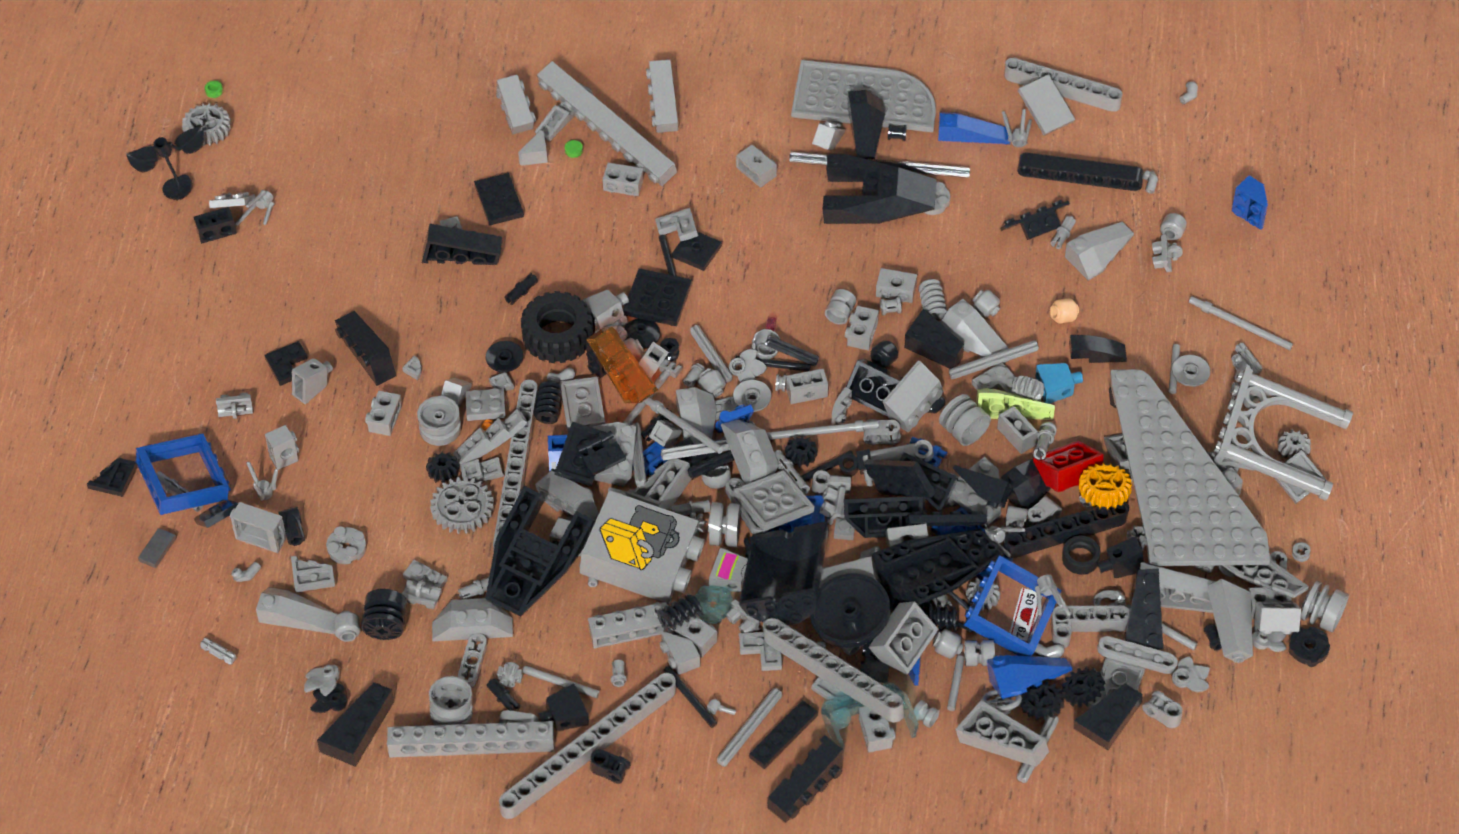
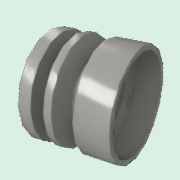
M967 394L959 395L951 400L939 417V423L949 433H952V436L963 446L976 442L986 432L991 422V417L981 407H977V404Z
M1316 581L1304 599L1300 619L1306 621L1309 615L1312 614L1310 624H1314L1319 617L1321 618L1320 628L1333 633L1342 617L1349 594L1336 589L1332 596H1329V585L1326 584L1322 592H1320L1322 582Z
M454 676L436 680L429 690L430 718L433 724H468L473 715L472 692L469 684L465 680Z

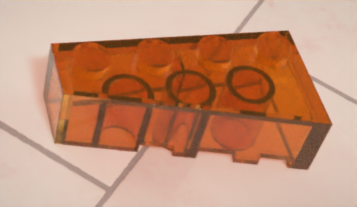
M612 326L603 327L586 339L624 403H642L658 391L657 387L621 340L616 329Z

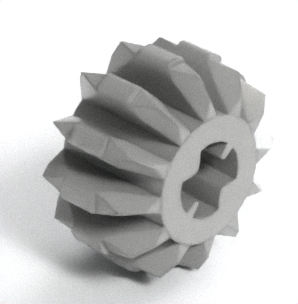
M1018 376L1013 381L1011 392L1012 394L1040 401L1041 397H1043L1045 386L1039 380L1033 379V377Z
M1291 429L1289 433L1285 431L1279 438L1278 452L1281 453L1282 458L1288 457V460L1301 450L1308 455L1311 450V440L1307 439V434H1301L1300 430L1294 432Z
M976 578L975 583L970 582L969 588L966 590L968 604H972V606L974 602L971 600L974 594L981 589L978 578ZM994 582L983 603L981 612L984 608L990 611L992 606L996 607L1000 599L999 587L994 585Z

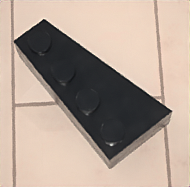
M826 735L820 739L822 744L816 750L812 748L807 753L808 757L803 765L799 763L796 765L790 775V779L785 778L767 797V808L785 823L790 818L794 819L804 805H809L813 801L814 796L818 792H823L827 788L828 783L833 778L837 779L843 771V749Z

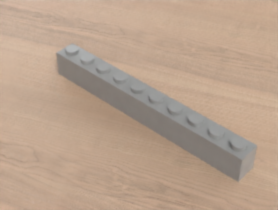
M553 61L537 74L538 84L544 91L548 90L556 101L560 100L568 111L572 110L578 120L585 121L591 131H597L600 138L605 142H610L616 152L620 151L623 153L624 158L628 162H633L636 164V167L643 168V172L648 174L649 179L653 183L657 182L663 186L677 173L675 163Z

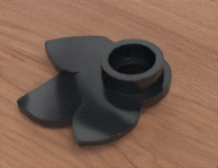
M337 683L336 687L327 696L321 693L320 688L313 690V696L317 701L311 706L310 710L316 713H325L331 709L333 711L343 710L347 705V696L344 694L345 689L343 685Z

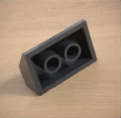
M867 359L857 360L846 387L852 391L851 399L888 417L883 400L903 377Z

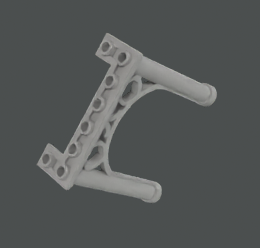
M1246 365L1244 371H1239L1236 378L1237 383L1233 382L1230 393H1232V397L1227 407L1230 412H1227L1224 417L1223 423L1225 427L1222 426L1218 435L1221 440L1217 441L1214 452L1210 454V458L1222 472L1231 467L1236 473L1239 468L1256 470L1318 495V498L1326 501L1332 490L1333 482L1279 462L1267 455L1256 441L1253 428L1254 419L1262 409L1268 406L1286 405L1347 429L1353 416V411L1340 409L1253 374L1250 366ZM1242 404L1249 410L1241 411ZM1237 420L1242 424L1243 427H1238L1235 429ZM1243 435L1248 443H1239L1236 440V436Z

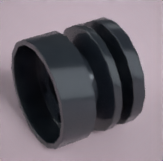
M376 589L367 593L361 624L362 631L366 635L379 640H392L400 637L404 631V616L407 607V600L403 594L390 589Z

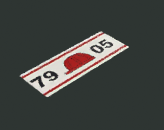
M1021 588L1009 632L1024 641L1028 640L1038 615L1035 591Z

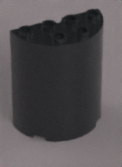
M826 522L794 527V531L791 533L778 530L752 535L739 601L740 607L748 616L763 623L767 619L775 618L786 625L801 623L813 613L816 607L828 539V526Z

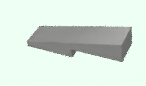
M579 83L581 86H583L587 91H589V92L593 95L592 90H591L590 88H588V87L582 85L581 83ZM562 102L559 106L555 105L536 129L535 134L542 130L545 139L550 142L575 116L572 110L568 111L562 105Z

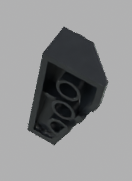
M1033 459L1015 466L1000 477V480L1012 485L1008 499L1016 507L1028 510L1035 506L1051 489L1045 485Z

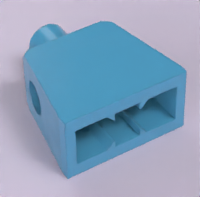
M1066 363L1036 365V380H1039L1045 386L1043 394L1045 403L1050 404L1072 396L1075 384L1083 383L1082 373H1071Z

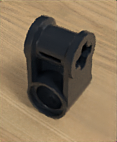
M602 749L594 750L590 756L592 773L616 784L623 782V775L631 766L627 759Z

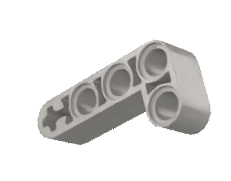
M1057 606L1052 612L1051 619L1053 645L1061 644L1065 649L1070 644L1071 632L1125 631L1128 626L1130 610L1125 606H1067L1070 615L1067 616L1064 609Z

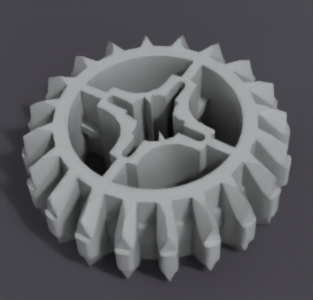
M202 103V106L199 107L196 105L195 109L190 108L189 113H185L182 121L184 132L198 126H203V146L205 144L211 146V143L218 144V140L223 141L224 137L228 136L231 128V120L227 111L217 104L212 106L211 103L208 105Z

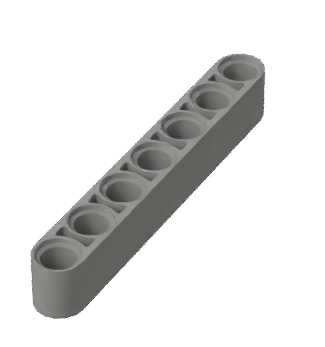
M1009 58L1005 62L1004 77L1008 81L1025 86L1049 75L1064 98L1113 112L1121 107L1122 91L1118 88L1017 58Z

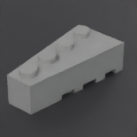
M982 700L956 728L960 743L1037 767L1049 753L1045 738Z

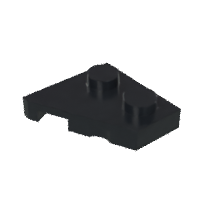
M117 458L109 467L100 472L98 478L94 481H88V489L123 497L135 473L137 463Z

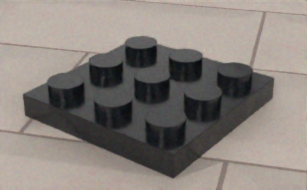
M639 268L628 295L629 302L625 304L623 309L624 315L677 327L692 286V279Z

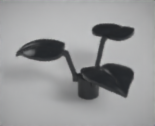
M198 126L183 132L176 138L175 145L171 141L168 143L166 138L159 137L153 142V146H146L134 152L126 153L127 159L135 170L148 172L155 167V162L159 161V156L165 158L174 179H169L164 183L163 193L168 199L181 200L190 193L192 181L186 174L177 177L168 157L172 153V148L177 151L183 150L186 154L197 152L204 143L203 126Z

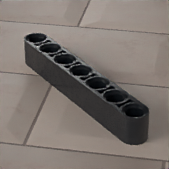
M1022 153L1019 157L1017 169L1018 174L1023 177L1129 191H1138L1142 188L1144 171L1140 167L1035 153Z
M1124 502L1122 506L1117 505L1116 508L1110 506L1108 510L1106 507L1099 509V506L1027 527L1025 532H1011L1005 536L1003 547L1010 553L1008 558H1016L1066 543L1075 536H1089L1116 528L1126 523L1129 505Z

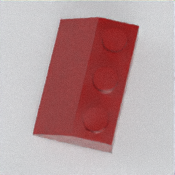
M1076 441L1046 452L1044 459H1042V456L1040 460L1033 457V462L1045 485L1056 492H1063L1073 486H1079V479L1083 471L1087 470L1089 466L1094 467L1095 464L1101 466L1104 463V454L1080 441Z

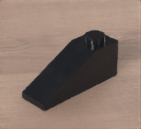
M953 466V469L987 502V506L997 509L998 506L1005 508L1012 485L988 475L960 466Z

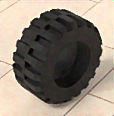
M554 291L551 294L549 292L544 293V296L541 297L539 295L534 298V301H530L526 305L527 308L522 312L521 330L525 348L530 351L531 355L534 357L538 356L539 360L544 362L548 360L549 363H565L566 360H575L576 356L580 357L585 353V350H587L586 344L593 340L592 312L585 301H580V297L576 295L571 296V293L568 292L560 293V291ZM556 321L572 325L570 329L561 333H550L542 329L545 325Z

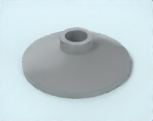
M1184 355L1175 360L1172 366V373L1179 383L1195 387L1204 384L1209 379L1210 367L1201 357Z
M746 380L738 384L734 389L733 400L737 406L751 405L754 412L768 406L771 401V391L761 381Z

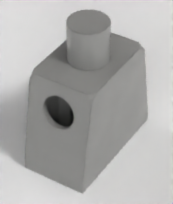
M609 290L583 299L592 312L593 324L600 331H603L622 318L624 315L622 305L629 302L624 292L614 296Z
M312 358L292 369V395L302 403L307 404L327 386V374L333 370L332 365L327 361L322 364Z

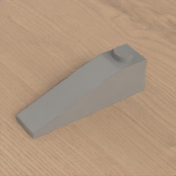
M1123 222L1082 234L1066 244L1065 258L1089 281L1106 269L1108 263L1113 261L1120 249L1124 248L1134 236V233Z
M964 299L949 308L940 321L946 329L964 344V351L968 353L970 351L980 355V358L1009 349L978 311Z

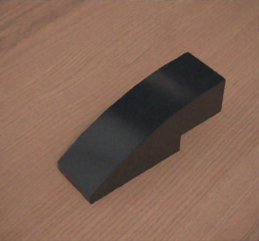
M1070 335L1069 349L1071 359L1088 358L1089 363L1127 362L1125 344L1097 336Z

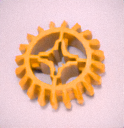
M1102 463L1101 466L1097 464L1094 467L1089 466L1087 470L1083 471L1079 479L1081 498H1085L1086 503L1091 502L1092 506L1098 505L1099 509L1106 507L1108 510L1110 506L1116 508L1117 505L1122 506L1124 502H1127L1132 491V482L1129 474L1125 473V469L1120 470L1119 465L1113 467L1112 464L1105 465Z

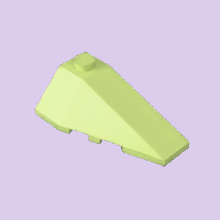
M977 389V407H981L991 419H998L1001 413L1013 406L1026 419L1053 420L1055 405L998 389Z

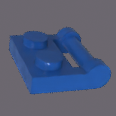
M740 405L732 412L722 411L719 415V421L715 424V430L718 433H723L721 424L735 420L748 423L754 412L752 406Z

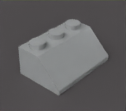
M918 360L883 400V404L889 419L896 420L900 424L901 429L909 432L918 424L920 418L930 410L932 404L942 396L944 391L940 380Z
M621 422L593 426L592 428L604 432L611 431L614 438L608 440L609 444L617 441L626 456L625 461L596 474L594 480L624 487L632 475L636 426Z
M916 602L899 603L891 614L886 627L873 640L869 648L881 662L904 674H908L938 631V628Z

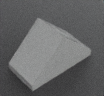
M542 130L518 152L520 165L548 163L545 137Z
M458 378L445 380L441 396L452 399L460 408L466 397V391L470 390L472 383Z

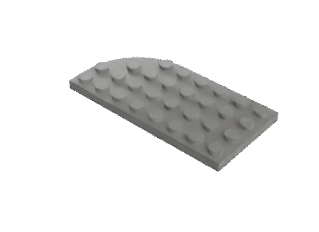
M801 60L791 117L850 123L847 107L848 91L867 90L883 100L885 118L882 127L888 128L889 124L898 127L907 125V130L933 132L936 114L935 101L929 89L915 77L891 69Z

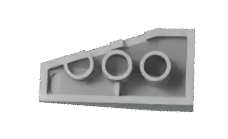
M695 387L676 390L678 416L712 439L717 413L713 394ZM681 428L683 440L690 437L694 444L703 443Z
M1270 560L1269 565H1222L1236 576L1250 583L1293 598L1309 589L1308 585L1272 560Z
M267 588L261 593L256 608L259 623L335 634L333 620L338 614L289 590Z

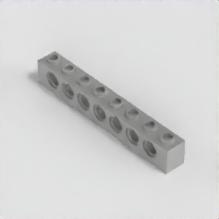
M553 721L388 727L389 757L554 752Z

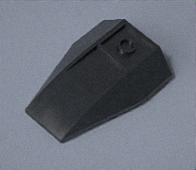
M982 529L907 540L874 552L873 558L884 586L901 603L916 602L917 605L953 592L985 570L991 560L995 561L999 555L1003 556L1004 551Z

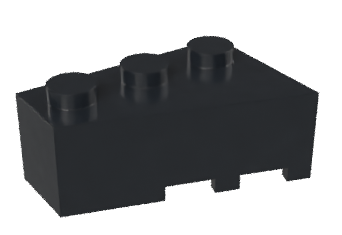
M924 308L905 334L904 348L951 369L957 367L963 359L964 344Z
M1123 684L1074 720V729L1106 750H1109L1141 705L1143 694L1128 684Z

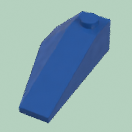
M999 655L993 657V659L986 660L989 682L1002 699L1027 692V687L1032 685L1038 687L1042 685V680L1047 678L1055 679L1073 670L1066 658Z

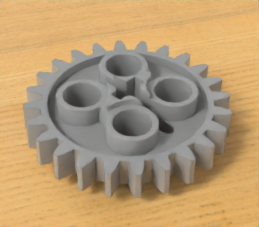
M457 477L456 482L449 479L450 484L447 485L443 482V489L437 487V493L432 494L433 499L430 500V509L433 519H436L437 525L442 524L443 530L449 527L450 533L456 529L457 534L461 530H464L465 534H467L470 528L475 532V526L482 528V522L488 523L487 517H492L491 511H494V500L491 491H488L487 485L482 487V481L475 483V478L468 481L467 477H465L461 481Z

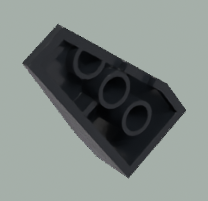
M867 90L848 91L847 107L856 157L875 159L885 118L883 100Z

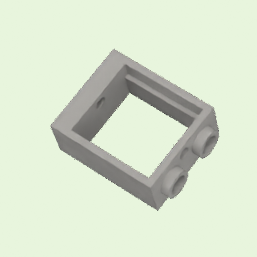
M241 502L231 511L230 519L237 540L279 553L287 539L282 516Z

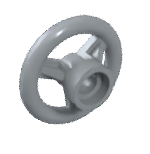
M996 690L987 692L981 698L982 701L1005 715H1008L1011 709L1016 708L1022 700L1021 695L1013 696L1015 701L1007 698L1002 699L999 695L995 699L987 701L989 698L999 695Z

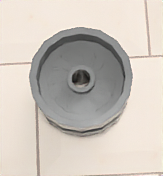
M435 396L425 400L419 406L417 411L420 435L424 441L431 445L441 446L457 439L461 432L459 407L455 401L448 397Z
M712 502L708 522L709 545L720 546L723 534H725V543L728 547L738 546L740 504L730 503L727 507V514L724 515L723 503Z

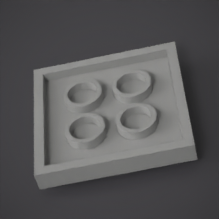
M784 470L733 489V496L763 532L814 512V505Z

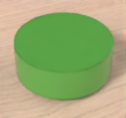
M218 81L208 82L205 85L206 95L210 98L221 96L223 93L222 84Z
M571 140L565 144V154L568 157L577 158L582 155L583 146L581 142Z

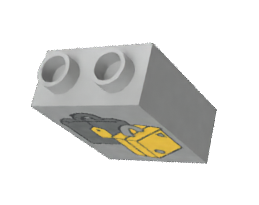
M609 490L582 551L580 574L670 604L675 590L682 593L686 591L692 573L691 570L685 568L688 559L698 561L705 539L696 536L699 521Z

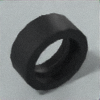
M1072 537L1064 544L1062 553L1063 564L1072 573L1079 575L1089 574L1098 567L1097 562L1100 560L1101 554L1100 547L1090 537ZM1076 548L1087 549L1092 553L1093 558L1088 562H1078L1070 557V551Z

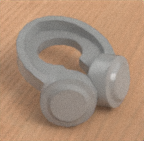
M1119 590L1101 591L1093 599L1094 606H1101V600L1109 598L1116 601L1108 606L1126 607L1124 602L1126 600L1125 596Z

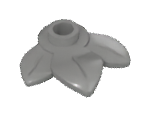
M745 350L741 353L740 357L734 358L729 363L731 374L738 376L740 383L746 380H756L755 377L760 376L767 369L763 362L756 360V350ZM737 365H742L740 370L735 369Z
M1256 626L1254 627L1255 632L1252 635L1254 647L1260 650L1269 648L1275 652L1287 649L1282 642L1287 634L1280 633L1279 631L1264 634Z
M1191 657L1183 658L1178 663V669L1172 675V682L1180 688L1187 687L1194 692H1203L1209 688L1208 683L1204 680L1207 678L1210 668L1194 665Z
M331 664L324 668H315L305 675L308 680L305 682L304 691L307 693L320 688L321 693L327 696L336 687V681L339 679L340 672L338 667Z

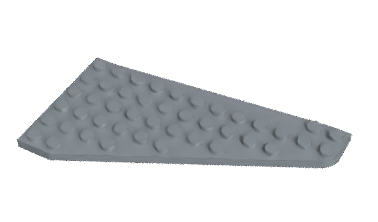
M1137 369L1111 370V389L1118 412L1146 537L1149 564L1154 566L1269 565L1270 554L1267 533L1151 376Z

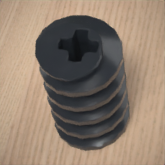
M545 381L538 386L534 417L544 424H554L558 421L557 416L559 414V403L561 402L560 397L562 394L560 385L555 382Z
M687 594L685 599L679 598L678 602H672L671 606L666 605L664 610L659 609L657 616L664 630L668 632L669 626L672 630H676L675 623L681 627L683 626L682 619L689 623V615L696 619L695 612L703 615V610L698 599L694 595Z
M924 604L921 605L922 611L936 627L938 625L940 631L944 630L945 625L947 630L951 631L954 626L955 631H958L959 613L956 606L953 607L951 612L948 605H946L944 611L941 610L940 605L937 606L936 610L933 609L932 604H930L928 610L925 609Z

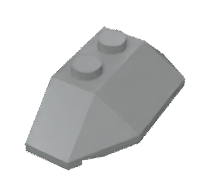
M741 420L721 424L745 485L775 474L779 463L764 429Z
M485 598L451 600L432 622L433 641L467 640L471 635L478 633L486 638L513 637L512 617L502 607L487 601Z

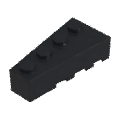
M429 224L423 246L422 263H428V260L437 261V264H445V261H456V264H463L469 261L475 265H497L501 253L502 237L438 224Z
M355 311L335 320L337 336L343 339L345 345L351 350L376 386L396 377L389 348Z
M374 682L317 739L319 752L356 767L394 703L392 689Z

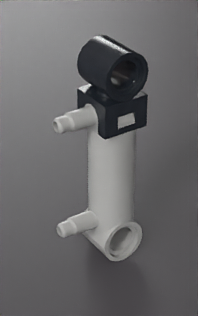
M920 440L914 444L886 449L856 451L857 458L851 453H845L839 458L838 464L842 474L845 476H854L859 470L861 475L864 474L867 486L870 487L873 485V480L868 476L867 470L863 465L867 459L900 461L903 452L928 463L932 460L934 452L929 441ZM926 448L929 451L926 455H920L918 453L919 450ZM848 461L854 463L851 468H845L844 464Z

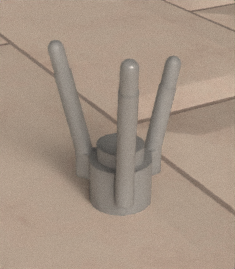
M1025 109L1022 110L1020 128L1015 129L1013 133L1011 132L1006 113L1002 111L1008 133V141L1012 142V145L1015 147H1023L1027 144L1032 120H1028L1026 130H1024Z
M262 190L246 205L249 209L239 218L235 225L238 226L256 206L260 209L267 208L263 222L266 225L271 209L274 206L272 202L273 195L269 191Z
M248 461L247 466L254 480L253 486L257 491L258 497L261 501L270 499L273 495V490L276 489L278 469L274 470L272 483L266 480L259 481L251 463Z
M991 526L986 528L985 532L1004 551V554L1010 557V553L1001 545V542L1005 539V533L1025 532V528L1004 526L999 528Z
M1044 575L1038 578V586L1035 587L1038 615H1042L1041 593H1043L1044 596L1053 594L1058 606L1062 607L1067 616H1069L1068 607L1062 599L1052 576Z

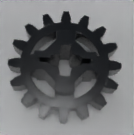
M1086 666L1083 671L1080 668L1077 669L1076 673L1071 671V677H1065L1066 683L1061 684L1063 688L1062 694H1064L1066 702L1070 703L1071 706L1077 704L1081 708L1082 704L1085 703L1086 706H1089L1090 701L1095 703L1096 697H1102L1100 691H1105L1104 684L1106 683L1100 671H1096L1094 667L1089 670L1088 666Z
M1049 681L1038 687L1032 685L1030 688H1027V692L1020 694L1022 697L1020 707H1022L1023 713L1028 712L1029 718L1034 715L1036 720L1040 717L1047 720V716L1054 718V713L1060 714V709L1064 708L1062 689H1056V684L1049 686Z

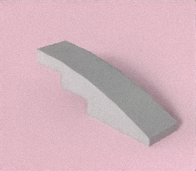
M516 409L504 422L498 418L487 430L484 431L479 428L453 455L456 456L459 465L478 459L514 436L528 422L523 413Z

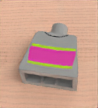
M720 548L709 577V589L741 592L748 559Z

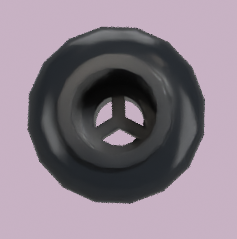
M883 340L871 349V361L886 368L897 360L898 350L892 342Z

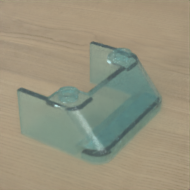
M892 682L883 683V686L903 699L904 719L911 737H916L919 724L907 694ZM847 694L825 701L821 708V715L830 739L843 749V754L845 746L839 729L847 727L851 716L859 714V707H864L863 704Z

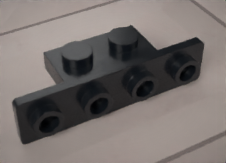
M1059 200L1052 203L1053 207L1048 209L1046 206L1036 209L1037 213L1031 215L1028 212L1021 215L1019 220L1009 219L1004 222L1005 225L1000 230L1004 231L1021 224L1027 240L1056 230L1061 224L1055 211L1068 206L1070 202Z

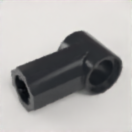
M298 507L278 511L283 519L288 544L293 546L301 545L305 538Z

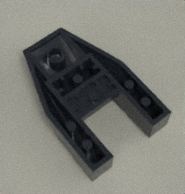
M827 154L826 170L828 182H863L862 196H823L822 212L824 224H880L935 210L936 179L848 154Z
M526 486L521 490L496 537L485 598L487 601L520 617L567 573L583 550L595 524L594 519L576 511L558 546L528 532L545 499L542 494Z

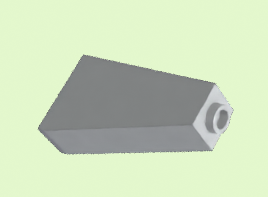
M1220 579L1208 585V593L1224 657L1235 663H1241L1253 656L1251 592Z

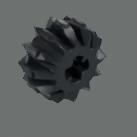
M803 435L801 438L794 436L793 440H788L785 447L786 458L792 461L793 466L798 464L799 468L802 465L808 468L809 463H814L818 455L817 445L815 442H812L810 437L804 439Z
M441 451L439 455L434 453L433 457H429L426 470L430 479H434L435 483L438 481L445 483L446 480L449 481L452 477H457L459 464L456 456H452L450 452L444 454Z

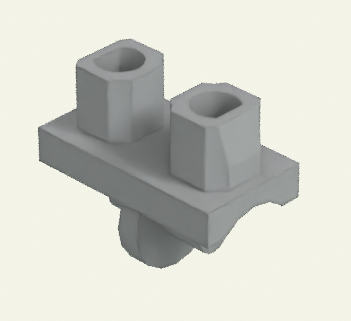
M1166 234L1161 235V241L1152 243L1154 255L1162 253V255L1153 257L1155 269L1165 267L1166 272H1171L1172 260L1176 261L1181 257L1183 249L1177 246L1176 243H1172L1171 246L1167 242Z
M247 392L240 393L238 396L230 397L227 394L216 398L218 417L233 416V419H237V415L253 413L251 395H248Z
M840 486L835 490L828 487L823 492L822 498L830 502L825 501L820 508V513L827 516L826 523L832 525L835 518H844L846 488Z
M407 580L402 594L408 603H418L425 605L426 608L434 609L442 589L426 585L423 580L419 582Z
M736 599L731 602L732 608L726 614L727 619L732 624L742 619L744 622L738 626L741 633L761 632L760 622L748 616L740 607L739 602Z

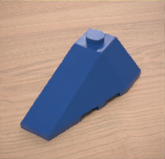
M958 112L939 113L938 141L1010 144L1008 133L1004 126Z

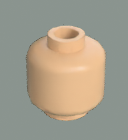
M1071 298L1056 300L1050 307L1051 318L1059 324L1075 321L1079 313L1078 305Z

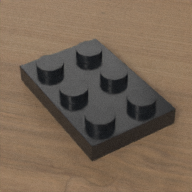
M509 173L474 181V186L489 226L524 217L522 206Z
M572 422L554 475L592 486L595 475H590L582 461V458L587 456L586 452L579 454L576 447L581 445L583 441L587 439L592 440L598 434L606 432ZM599 444L593 447V450L595 452L603 447Z

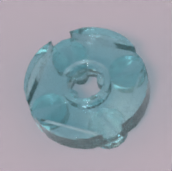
M702 586L695 595L702 607L703 615H700L698 612L695 613L706 623L722 622V619L726 618L727 612L732 608L731 602L733 598L730 590L726 588ZM716 602L718 605L711 607L709 603Z

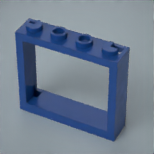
M204 434L136 448L137 466L160 515L228 500V492L231 491L229 481L225 480L223 468L219 467L217 456L215 453H212L211 443L207 442ZM199 452L215 486L167 497L151 463Z
M999 555L995 561L991 560L986 568L988 574L987 576L984 575L979 583L981 589L976 591L971 600L974 604L965 613L967 619L964 626L989 640H994V643L1017 656H1032L1057 602L1053 594L1044 596L1046 600L1042 606V615H1038L1027 642L978 616L998 571L1033 591L1038 586L1037 580L1039 577Z

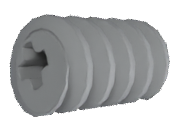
M929 279L923 281L919 286L922 309L924 308L939 321L947 313L943 289L940 286V281Z

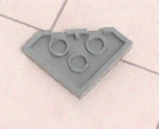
M985 457L969 469L999 479V469ZM959 476L950 498L962 506L968 513L980 511L981 514H987V523L983 526L989 528L1000 519L1001 507L998 506L997 509L987 506V502Z

